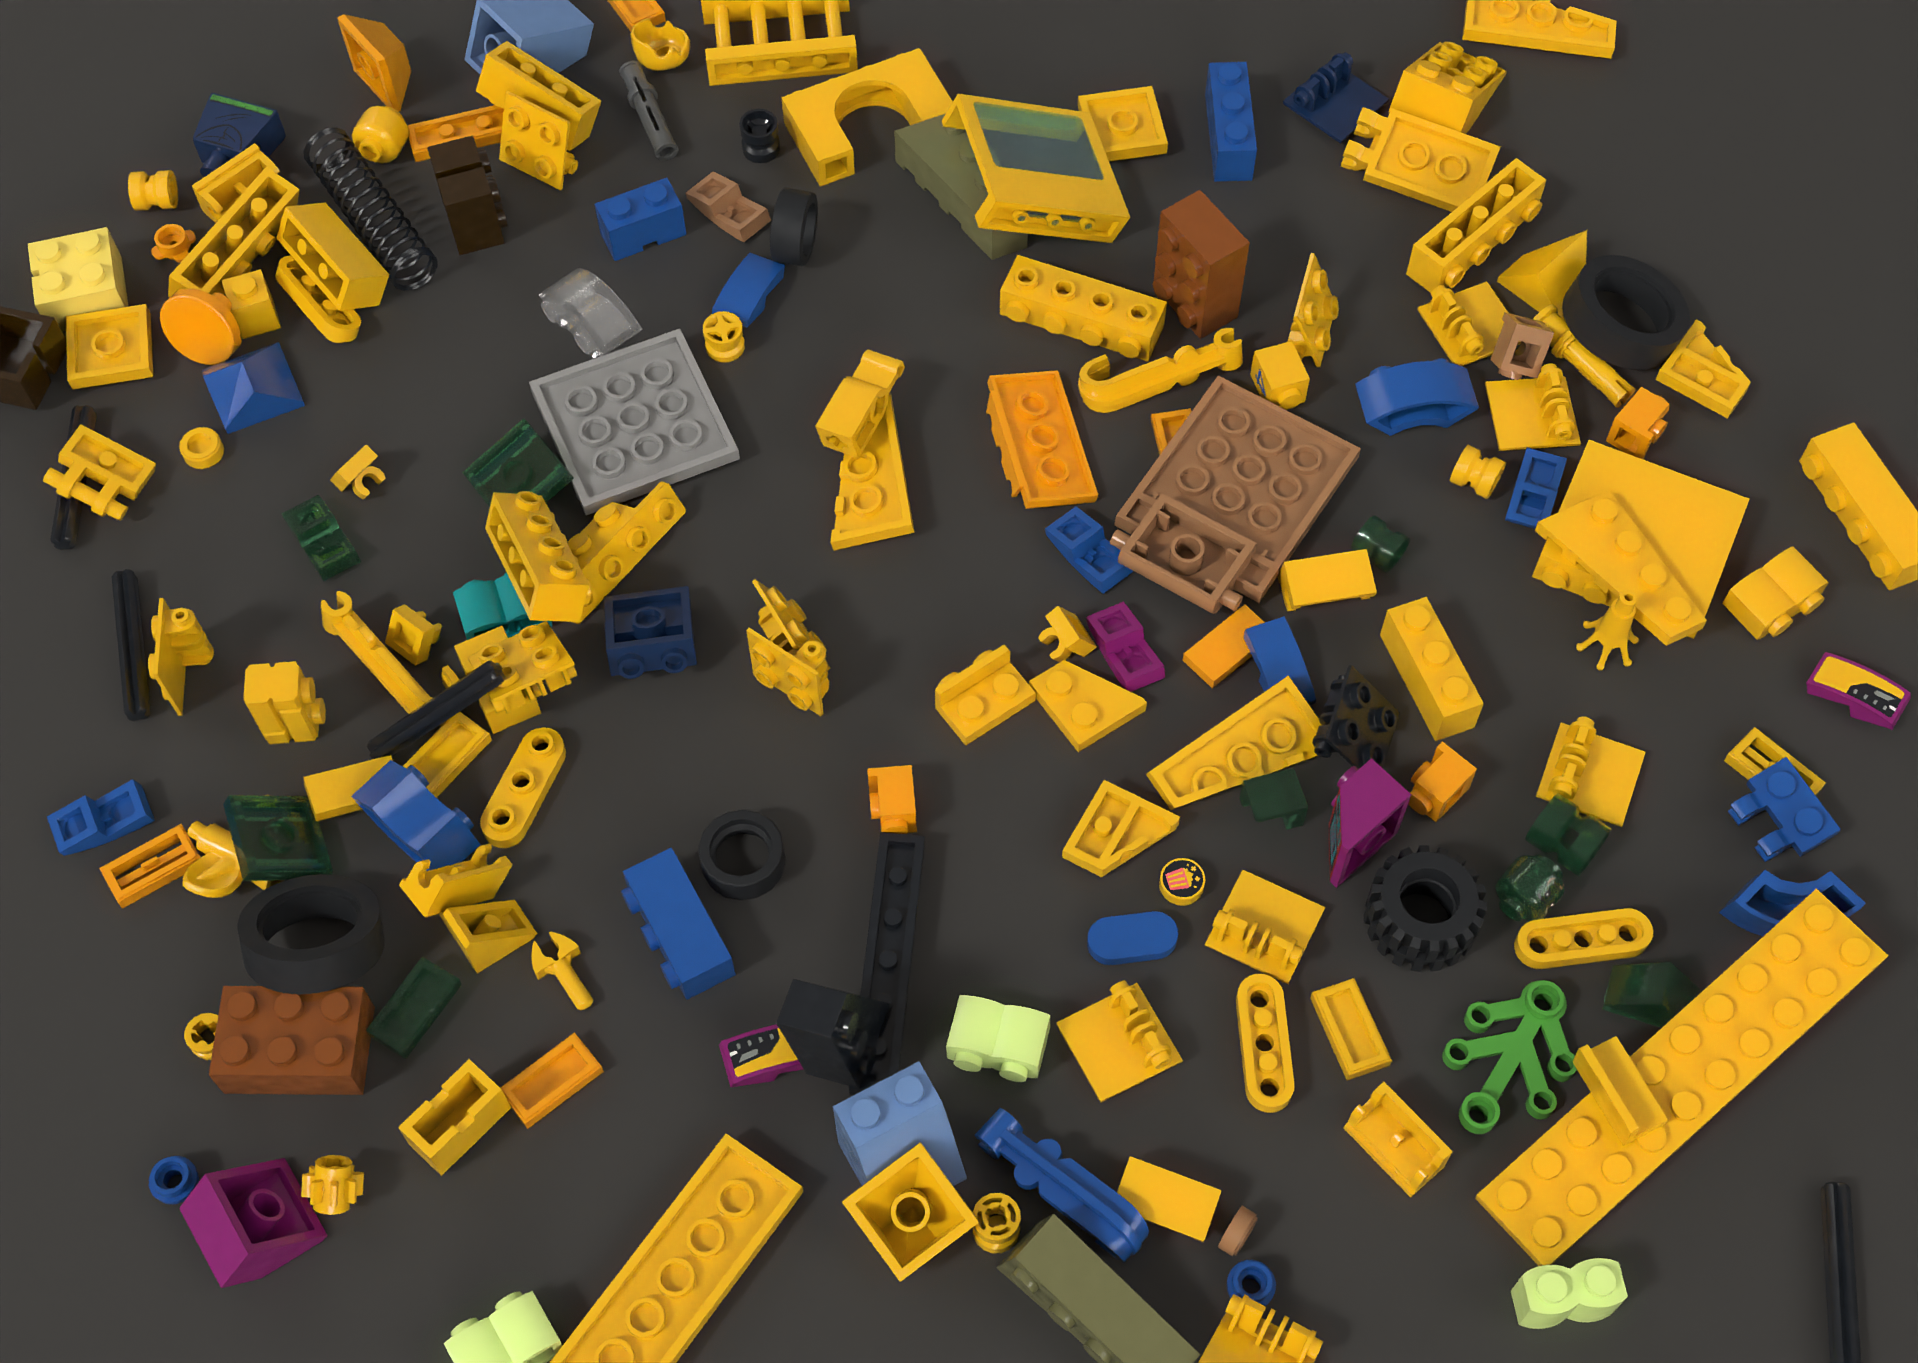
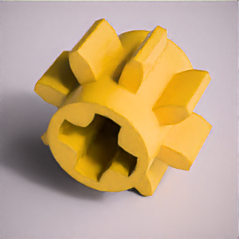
M341 1155L322 1156L315 1161V1166H309V1173L302 1174L301 1197L310 1198V1204L313 1205V1209L318 1213L328 1215L344 1213L350 1209V1203H356L357 1196L363 1195L364 1172H354L355 1165H352V1160L348 1157Z

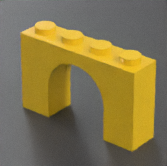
M920 48L898 54L887 60L865 66L859 70L831 78L820 84L781 97L784 124L820 187L855 174L853 147L839 125L843 118L852 111L867 106L888 107L899 112L910 125L946 114L953 103Z

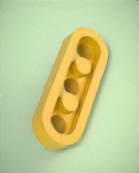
M291 255L281 258L275 275L276 280L316 328L331 342L344 343L353 341L357 337L361 325V318L354 309L339 311Z
M546 727L536 728L528 732L519 744L480 819V826L485 839L493 846L510 848L517 845L525 837L566 758L565 745L557 731ZM539 744H549L544 750H535V747ZM520 780H529V783L524 787L515 786ZM506 816L510 818L503 825L495 824L500 817Z
M1631 908L1529 921L1521 927L1514 942V949L1519 960L1526 966L1534 969L1632 958L1642 954L1653 938V926L1646 915ZM1619 932L1629 933L1633 941L1623 940ZM1574 938H1584L1589 946H1579ZM1530 944H1540L1544 952L1537 953L1533 951Z
M1253 974L1241 982L1236 995L1245 1092L1249 1102L1256 1109L1262 1112L1274 1113L1284 1109L1289 1104L1294 1092V1076L1284 993L1279 982L1273 977L1266 974ZM1261 997L1266 1001L1267 1005L1256 1007L1252 1004L1251 999ZM1265 1040L1271 1044L1272 1049L1261 1051L1257 1048L1256 1042ZM1266 1084L1272 1085L1277 1090V1094L1267 1096L1261 1091L1260 1087Z

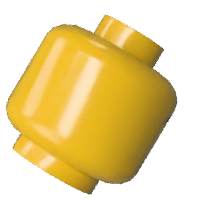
M372 106L363 113L355 125L352 140L355 148L360 151L365 159L381 164L390 163L397 158L407 142L409 129L403 116L397 110L387 106Z

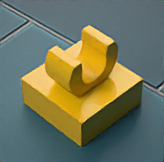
M366 444L334 474L330 481L341 492L352 483L353 492L359 498L365 499L370 494V491L364 487L362 478L371 477L378 485L386 478L379 468L370 466L378 455Z
M404 604L392 610L385 643L416 666L428 660L431 644L439 640L442 625L440 623L431 624L425 619V612H415Z
M1057 606L1045 616L1052 627L1043 630L1038 639L1046 645L1051 644L1057 638L1059 639L1058 648L1050 654L1053 660L1058 662L1066 660L1072 652L1085 657L1097 648L1078 617L1072 612Z

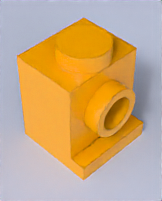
M1641 387L1614 418L1606 442L1624 453L1644 459L1651 442L1655 443L1668 424L1663 418L1669 411V403L1663 397Z
M1442 741L1437 746L1431 763L1425 761L1412 776L1411 782L1414 784V787L1410 792L1412 795L1408 804L1417 813L1427 815L1437 822L1470 788L1477 768Z
M912 765L868 768L871 819H880L881 832L897 834L917 832Z

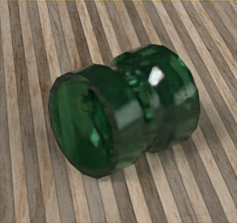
M1373 515L1365 522L1355 536L1351 550L1367 549L1368 556L1374 560L1375 566L1388 573L1405 553L1410 543V538L1400 531L1392 532L1387 528L1384 520Z

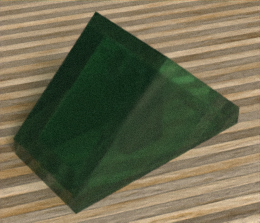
M1671 962L1614 965L1611 969L1602 1010L1662 1028L1697 997L1702 990Z

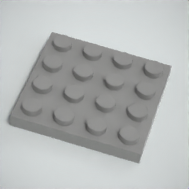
M680 328L529 382L533 397L565 470L572 478L570 481L585 515L595 513L601 507L611 502L619 504L649 493L659 482H666L671 485L740 459L735 441Z

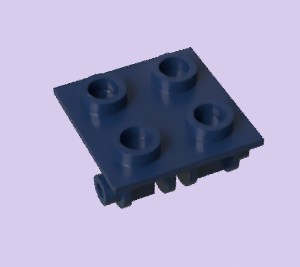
M1346 52L1335 54L1332 60L1321 66L1317 72L1313 73L1305 83L1299 85L1283 101L1285 106L1340 144L1354 133L1362 107L1377 112L1389 102V98L1351 73L1353 58Z

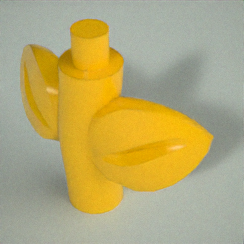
M267 794L248 806H272L274 808L277 805L274 799ZM199 821L193 822L187 831V835L197 841V850L206 855L188 867L183 876V887L194 894L209 898H222L232 894L241 885L244 877L233 833L215 823L206 826ZM285 879L249 880L262 890H265L277 883L283 882Z

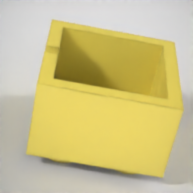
M107 227L28 243L30 269L34 276L31 278L35 307L40 315L54 317L62 332L66 331V316L128 307L122 257Z

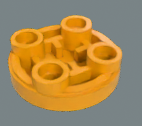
M179 289L161 308L160 322L165 336L177 351L192 361L205 365L223 363L242 343L239 326L231 313V301L221 293H213L211 295L197 289Z

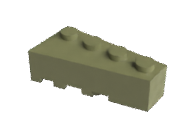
M943 114L894 131L896 163L903 170L907 168L915 176V182L924 191L929 190L939 201V207L947 215L952 214L961 223V229L991 260L1027 248V233L978 227L975 214L988 196V192L966 130L943 127L942 119L945 116ZM992 155V158H993L994 163L998 166L996 160L994 159V157H993V155Z
M1055 1214L1033 1225L996 1267L1043 1308L1060 1327L1069 1331L1084 1344L1085 1351L1098 1363H1194L1200 1356L1196 1349Z

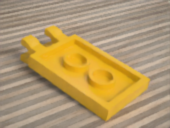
M1362 107L1354 134L1374 139L1370 148L1349 140L1343 154L1344 158L1341 162V167L1354 171L1366 170L1363 178L1364 181L1453 212L1487 183L1500 146L1391 108L1387 118Z

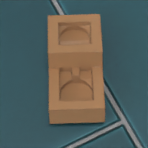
M714 171L686 192L687 199L718 227L743 243L771 221L767 208L743 197L737 183Z

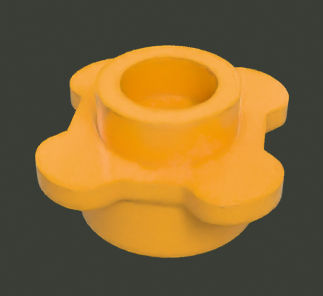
M177 224L162 226L154 235L156 246L151 249L152 256L157 260L168 258L181 263L189 254L190 245L196 241L195 233L191 230H184L183 227Z

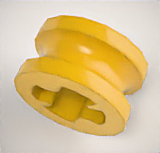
M202 1013L195 1016L187 1024L184 1031V1039L187 1046L197 1057L204 1060H211L214 1041L207 1044L200 1034L209 1028L215 1036L218 1015L213 1013Z

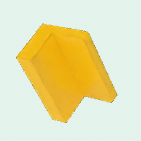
M1617 1036L1593 1048H1590L1588 1044L1578 1048L1573 1064L1623 1146L1667 1123L1668 1118Z

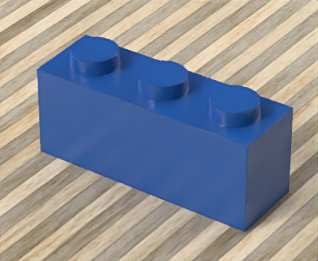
M1247 62L1209 63L1205 98L1214 182L1252 181L1257 146Z
M672 847L622 871L627 888L621 890L622 896L632 915L638 912L641 913L646 925L640 927L650 950L653 952L660 949L666 962L660 964V967L671 989L679 986L686 1000L736 975L732 957Z

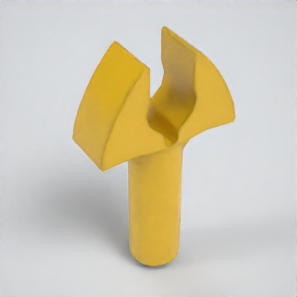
M549 932L551 940L559 949L557 953L559 959L555 961L552 957H545L536 941H534L531 957L537 979L540 980L546 974L555 975L578 1010L589 1008L593 1003V998L571 966L572 958L581 954L579 946L566 936Z

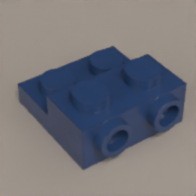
M689 586L604 597L606 652L611 676L621 675L624 678L634 679L646 671L664 669L669 673H679L686 666L697 665Z

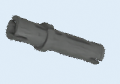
M635 60L628 61L619 69L620 76L628 90L627 100L630 106L636 109L654 149L656 158L660 161L670 160L677 155L679 149L658 105V93L655 87L648 82L641 63ZM639 90L642 91L646 100L645 102L642 100ZM652 119L655 120L656 125L659 129L658 131H656L652 123Z

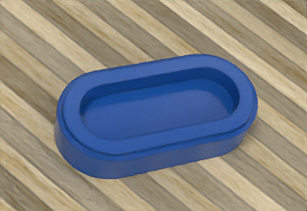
M1158 911L1104 917L1094 922L1090 927L1087 937V948L1093 959L1104 965L1158 960L1169 956L1174 951L1178 939V928L1170 916Z

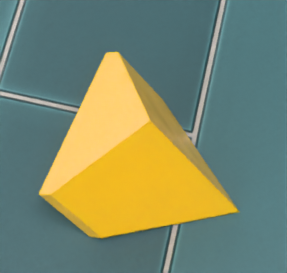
M1587 230L1522 255L1498 277L1497 282L1538 312L1546 306L1554 304L1558 308L1557 314L1565 320L1562 309L1564 296L1586 265Z
M515 899L451 907L439 914L477 974L530 942L537 935V932Z

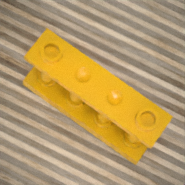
M701 0L704 25L715 24L717 48L705 49L710 86L843 74L858 70L855 35L843 36L840 12L850 11L849 0ZM825 14L828 37L806 39L803 16ZM788 17L791 41L769 43L766 19ZM752 21L754 44L732 46L729 22Z

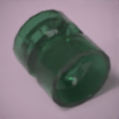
M1557 793L1540 813L1527 833L1525 841L1544 854L1555 852L1557 854V863L1576 876H1579L1600 850L1612 829L1592 815L1580 816L1579 806L1560 793ZM1573 828L1580 835L1570 845L1563 840Z

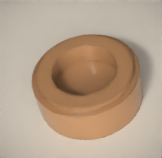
M1242 1205L1225 1231L1218 1248L1232 1257L1234 1255L1237 1256L1258 1220L1257 1214Z

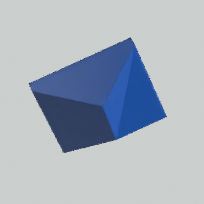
M279 342L202 369L203 378L227 434L305 406Z

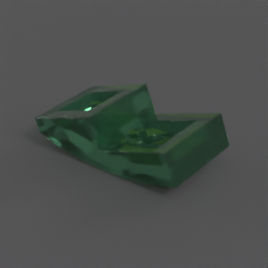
M319 494L281 513L300 547L323 581L361 562L355 548L344 535L334 515Z

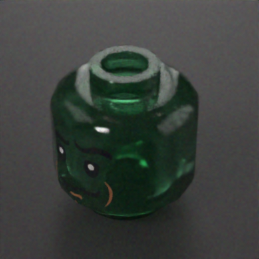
M1543 855L1519 856L1501 875L1495 885L1497 896L1501 900L1499 902L1500 909L1505 915L1515 921H1521L1522 919L1526 921L1544 919L1560 901L1565 892L1561 869L1552 860Z

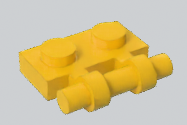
M80 424L59 452L58 462L69 467L68 471L63 474L50 467L43 478V482L56 488L57 494L67 499L74 497L91 506L92 512L102 517L107 514L121 521L127 513L128 506L116 501L115 498L118 494H121L135 501L155 472L156 463ZM86 476L104 486L98 492L80 481Z

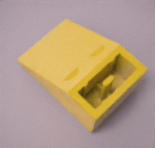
M1439 42L1403 71L1388 112L1393 108L1466 134L1503 80L1507 70L1497 67L1498 63L1491 58L1484 56L1476 58L1463 52V47L1456 43Z

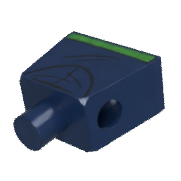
M212 92L193 136V143L203 163L200 169L201 175L203 177L207 176L254 143L259 147L260 151L269 157L286 137L277 110Z

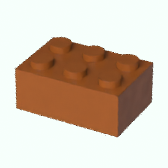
M1198 190L1161 211L1153 289L1156 296L1160 300L1167 301L1177 313L1181 324L1186 328H1191L1202 339L1238 318L1250 242L1201 190Z
M223 986L209 1076L224 1094L363 1095L375 1006L363 987H339L312 994H288L273 991L263 986Z

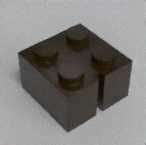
M473 135L427 147L459 256L505 244L501 228L507 227L508 224L502 204H494L500 202L501 197L495 178L492 175L486 176L487 173L492 172L486 150H477Z
M0 306L1 403L33 410L38 409L52 382L48 374H56L67 353L66 338L54 317Z

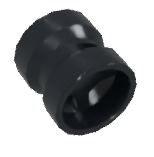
M753 109L746 112L741 117L739 123L744 156L754 163L772 161L780 151L776 116L766 109Z

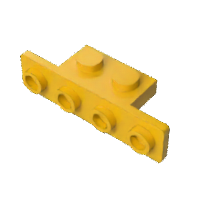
M659 482L635 508L615 502L601 507L595 513L594 519L579 534H576L567 542L573 555L577 557L579 567L585 578L591 584L590 602L588 605H584L580 622L572 623L580 624L685 514V507L669 483Z

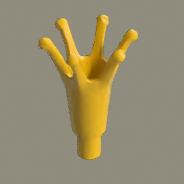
M1631 590L1622 591L1619 598L1614 600L1604 616L1592 622L1584 621L1583 623L1585 629L1595 628V631L1584 642L1578 643L1576 649L1582 652L1598 640L1603 645L1602 655L1596 665L1599 671L1604 669L1607 657L1614 648H1620L1625 667H1629L1632 664L1628 654V640L1636 644L1639 642V638L1634 636L1631 628L1636 613L1635 604L1638 599L1636 593Z

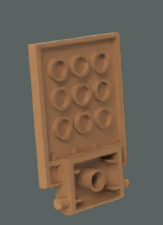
M1218 375L1116 515L1114 526L1131 534L1130 536L1117 529L1110 540L1111 545L1120 549L1118 563L1212 614H1216L1222 605L1233 611L1237 610L1243 596L1233 590L1260 603L1279 575L1283 563L1288 561L1359 458L1361 448Z

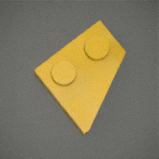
M1696 319L1659 370L1656 380L1728 419L1747 392L1751 382L1740 368L1732 364L1730 356L1721 345L1718 347L1713 346L1704 335L1705 325Z
M1066 660L1059 662L1029 681V685L1036 692L1037 701L1077 752L1082 751L1146 711L1147 702L1144 698Z
M1103 780L1062 850V858L1103 877L1175 831L1179 825L1180 816Z

